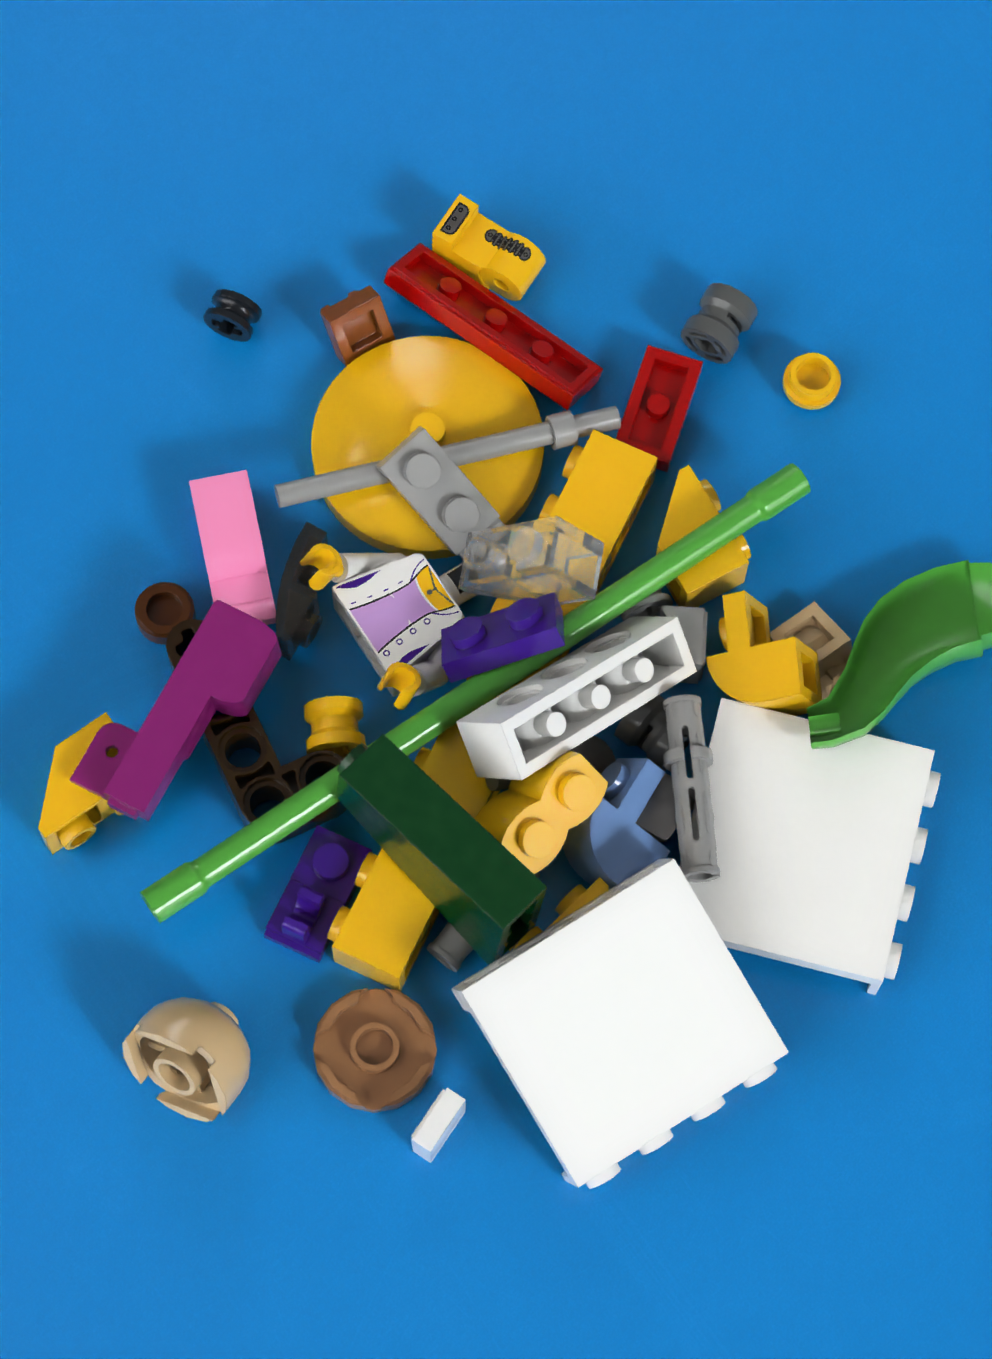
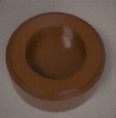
M160 582L147 587L139 595L135 604V617L139 630L148 640L161 645H166L167 636L174 626L185 620L196 619L194 603L190 594L180 585L171 582Z

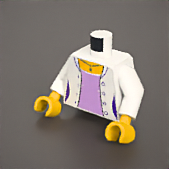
M324 543L316 544L300 561L302 566L313 565L319 569L308 581L310 587L313 590L319 591L324 589L331 580L338 583L332 587L334 609L381 678L377 686L378 690L382 691V689L387 687L393 697L398 695L394 702V706L398 710H404L414 696L422 695L448 682L449 679L441 664V629L450 627L457 621L465 618L458 606L483 592L476 573L467 562L464 561L438 577L425 556L421 553H414L409 556H405L402 553H338L332 546Z

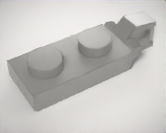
M419 426L376 465L377 469L451 553L456 556L459 555L468 564L478 556L493 574L497 573L499 577H502L514 566L516 558L497 538L507 529L499 519L500 515L425 428Z

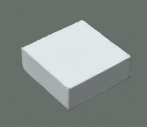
M449 1088L441 1091L411 1135L414 1153L432 1163L466 1112V1099Z

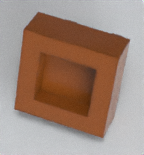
M370 285L360 291L354 290L348 293L349 297L332 306L326 305L320 310L336 356L345 366H348L365 352L396 340L380 295Z

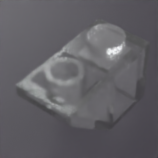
M558 516L469 532L458 588L467 593L514 601L529 597L537 598L552 592L555 593L560 605L594 600L604 543Z

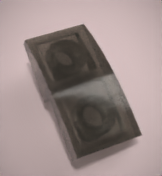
M308 522L305 523L288 557L277 598L276 636L282 652L281 657L288 661L291 660L299 645L307 648L312 643L323 620V617L319 615L318 594L309 588L310 585L308 583L319 569L313 565L302 566L300 561L314 545L319 543L328 544L327 532Z

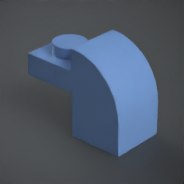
M617 758L616 762L610 764L601 774L608 782L602 801L585 821L568 829V834L563 844L565 856L573 870L590 885L600 877L609 885L610 890L656 860L666 858L670 852L668 848L636 824L640 814L665 774V771L648 758Z

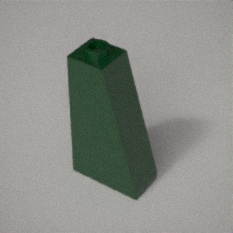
M384 734L371 746L367 747L362 743L348 753L338 767L340 774L338 777L337 799L488 965L509 953L535 927L547 886Z

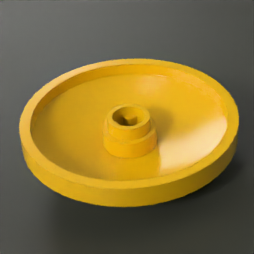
M441 336L402 338L379 345L365 352L346 366L332 381L324 393L314 417L311 435L313 470L315 475L383 460L419 426L425 428L439 446L542 423L536 402L522 379L471 343ZM544 446L458 466L500 515L499 519L507 527L505 531L524 513L536 492L542 473ZM390 482L323 498L331 512L347 530L377 549L387 553H402L405 556L421 553L426 559L456 556L450 552Z

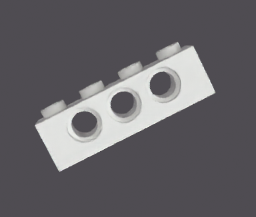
M631 616L459 719L456 723L477 777L523 780L694 674L697 670L678 617Z

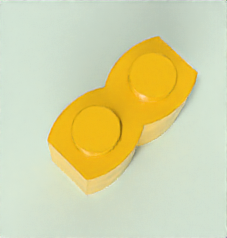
M568 751L525 779L511 780L509 789L489 800L479 811L475 820L535 874L544 869L557 856L566 840L568 829L585 821L596 810L604 797L608 782L580 753Z

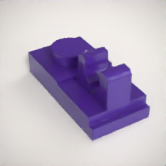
M317 825L266 926L264 938L320 963L331 941L327 939L331 924L341 906L348 907L358 887L354 885L358 871L369 852H372V849Z

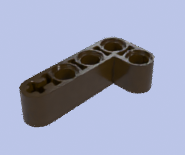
M189 619L182 621L174 626L168 634L166 649L172 673L203 620ZM253 707L248 715L242 717L227 714L213 715L202 734L244 827L257 819L253 812L261 802L267 800L283 802L309 785L318 776L324 775L339 765L344 759L333 751L320 750L281 766ZM242 748H251L260 754V757L253 765L244 768L232 765L229 762V758L235 751ZM340 801L277 843L284 842L315 828L317 825H322L346 812V807Z

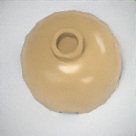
M180 997L154 1006L141 1018L122 1043L123 1058L132 1075L140 1084L149 1076L155 1084L166 1090L156 1097L157 1100L187 1118L203 1122L213 1121L220 1112L223 1116L241 1093L248 1080L251 1063L247 1040L238 1026V1019L234 1013L220 1003H209L195 998Z

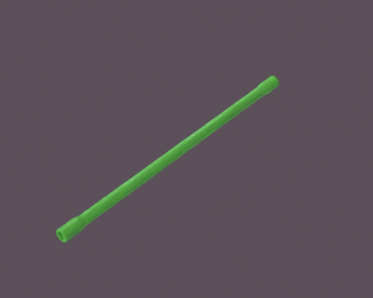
M789 463L750 489L742 499L563 616L565 646L474 675L384 735L405 755H410L455 725L456 721L493 700L758 523L770 520L809 494L811 488L807 478L799 467L794 463ZM339 765L195 860L183 863L139 892L156 920L162 923L203 896L212 885L339 802L336 797L340 774L338 772Z

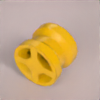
M326 696L313 699L303 706L304 720L311 725V735L306 739L307 754L326 750L333 751L345 758L359 744L363 743L366 745L365 735L358 728V722L364 717L363 702L360 699L350 696Z

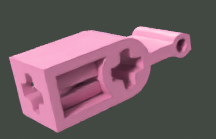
M247 470L189 481L213 603L217 600L225 602L257 618L266 625L278 623Z

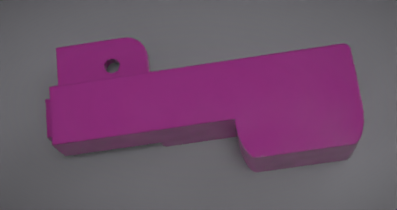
M215 601L140 730L136 732L119 723H109L101 727L71 776L70 781L107 800L109 807L134 820L140 817L149 821L183 760H187L190 757L216 710L236 717L249 714L282 656L275 632L257 618L225 602ZM115 748L118 750V754L115 757L107 756V752L110 749Z

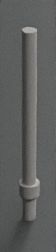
M616 406L573 415L568 410L546 415L545 422L440 447L457 466H462L551 445L553 450L577 445L578 438L590 436L593 429L601 433L620 429L621 419ZM382 460L274 485V490L279 508L389 483L376 467Z

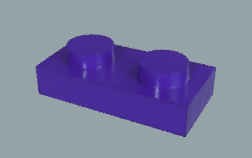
M552 592L537 598H523L507 608L480 617H466L450 627L441 629V664L450 683L565 646L563 610L555 593Z

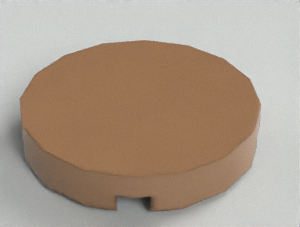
M377 988L353 990L333 1002L318 1022L313 1046L317 1074L329 1093L350 1108L372 1113L397 1109L418 1096L433 1074L437 1055L433 1024L420 1004L400 991L384 988V990Z

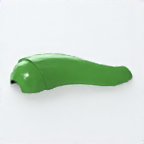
M969 560L935 567L903 581L878 600L863 620L847 665L829 697L807 708L812 749L833 748L865 736L886 717L912 686L931 673L955 662L983 657V651L992 648V563H969Z

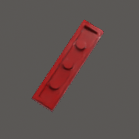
M422 243L416 245L387 270L384 284L567 411L598 383L603 368Z

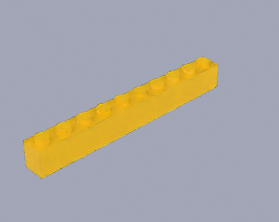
M594 429L585 447L575 445L568 456L562 472V477L568 480L560 496L551 493L539 515L537 526L543 528L535 546L528 543L524 544L512 570V575L518 579L509 596L503 593L498 595L490 613L507 608L523 598H537L554 592L563 610V616H565L598 594L654 482L658 457ZM568 649L552 661L548 662L547 664H545L544 666H542L541 668H539L538 670H536L535 672H533L532 674H530L529 676H527L511 688L515 687L516 685L520 684L521 682L525 681L526 679L530 678L531 676L535 675L536 673L540 672L541 670L545 669L546 667L565 657L566 655H568L570 649ZM457 723L438 735L431 750L423 746L414 760V763L474 819L483 806L500 792V790H489L485 778L476 776ZM381 848L378 855L369 852L365 857L354 884L360 887L361 890L351 909L344 905L341 906L331 924L327 939L334 942L332 952L335 963L401 992L440 911L384 849Z

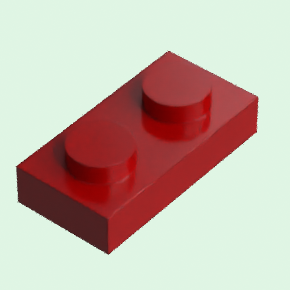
M648 345L616 439L658 457L656 469L668 472L702 371L703 361Z

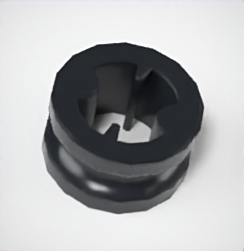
M227 289L217 290L212 297L215 307L206 310L203 316L204 322L213 331L231 340L240 342L250 340L254 333L250 324L257 323L260 320L262 310L254 301L238 292Z

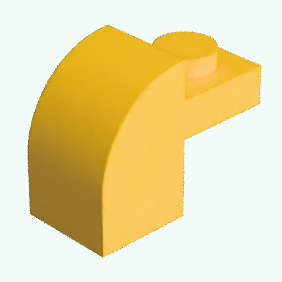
M745 590L722 595L724 617H721L719 620V635L724 648L728 652L706 657L709 673L716 685L727 695L741 703L794 716L807 714L808 707L822 700L818 653L795 636L771 642L768 608Z

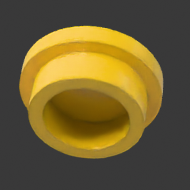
M806 353L790 361L784 371L782 385L787 398L793 404L804 409L816 410L828 406L835 400L839 393L841 376L836 365L825 355Z

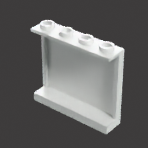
M721 698L709 745L713 754V764L708 767L711 803L714 814L717 864L720 868V877L706 882H689L691 888L727 948L869 983L867 993L876 995L884 978L895 979L900 962L903 944L892 942L897 920L907 922L914 899L915 886L905 884L909 864L920 865L926 845L928 829L918 827L922 806L933 807L939 787L941 773L931 771L935 750L870 734L833 748L812 749L808 719ZM695 802L691 819L693 828V838L694 840H699V827L697 818V808Z
M660 858L451 988L462 1009L471 1012L565 1171L561 1173L564 1180L578 1188L586 1183L588 1188L592 1189L612 1179L621 1171L618 1164L619 1161L639 1150L641 1155H645L660 1148L673 1138L674 1135L670 1130L672 1127L691 1116L693 1121H698L713 1114L726 1103L722 1095L743 1083L745 1088H749L764 1081L777 1071L774 1062L789 1053L674 858Z

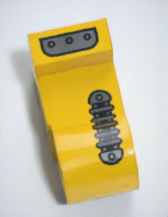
M462 194L458 195L432 232L433 252L488 290L490 289L508 300L520 301L546 263L545 256L534 243L519 234L509 232L480 214L479 205Z

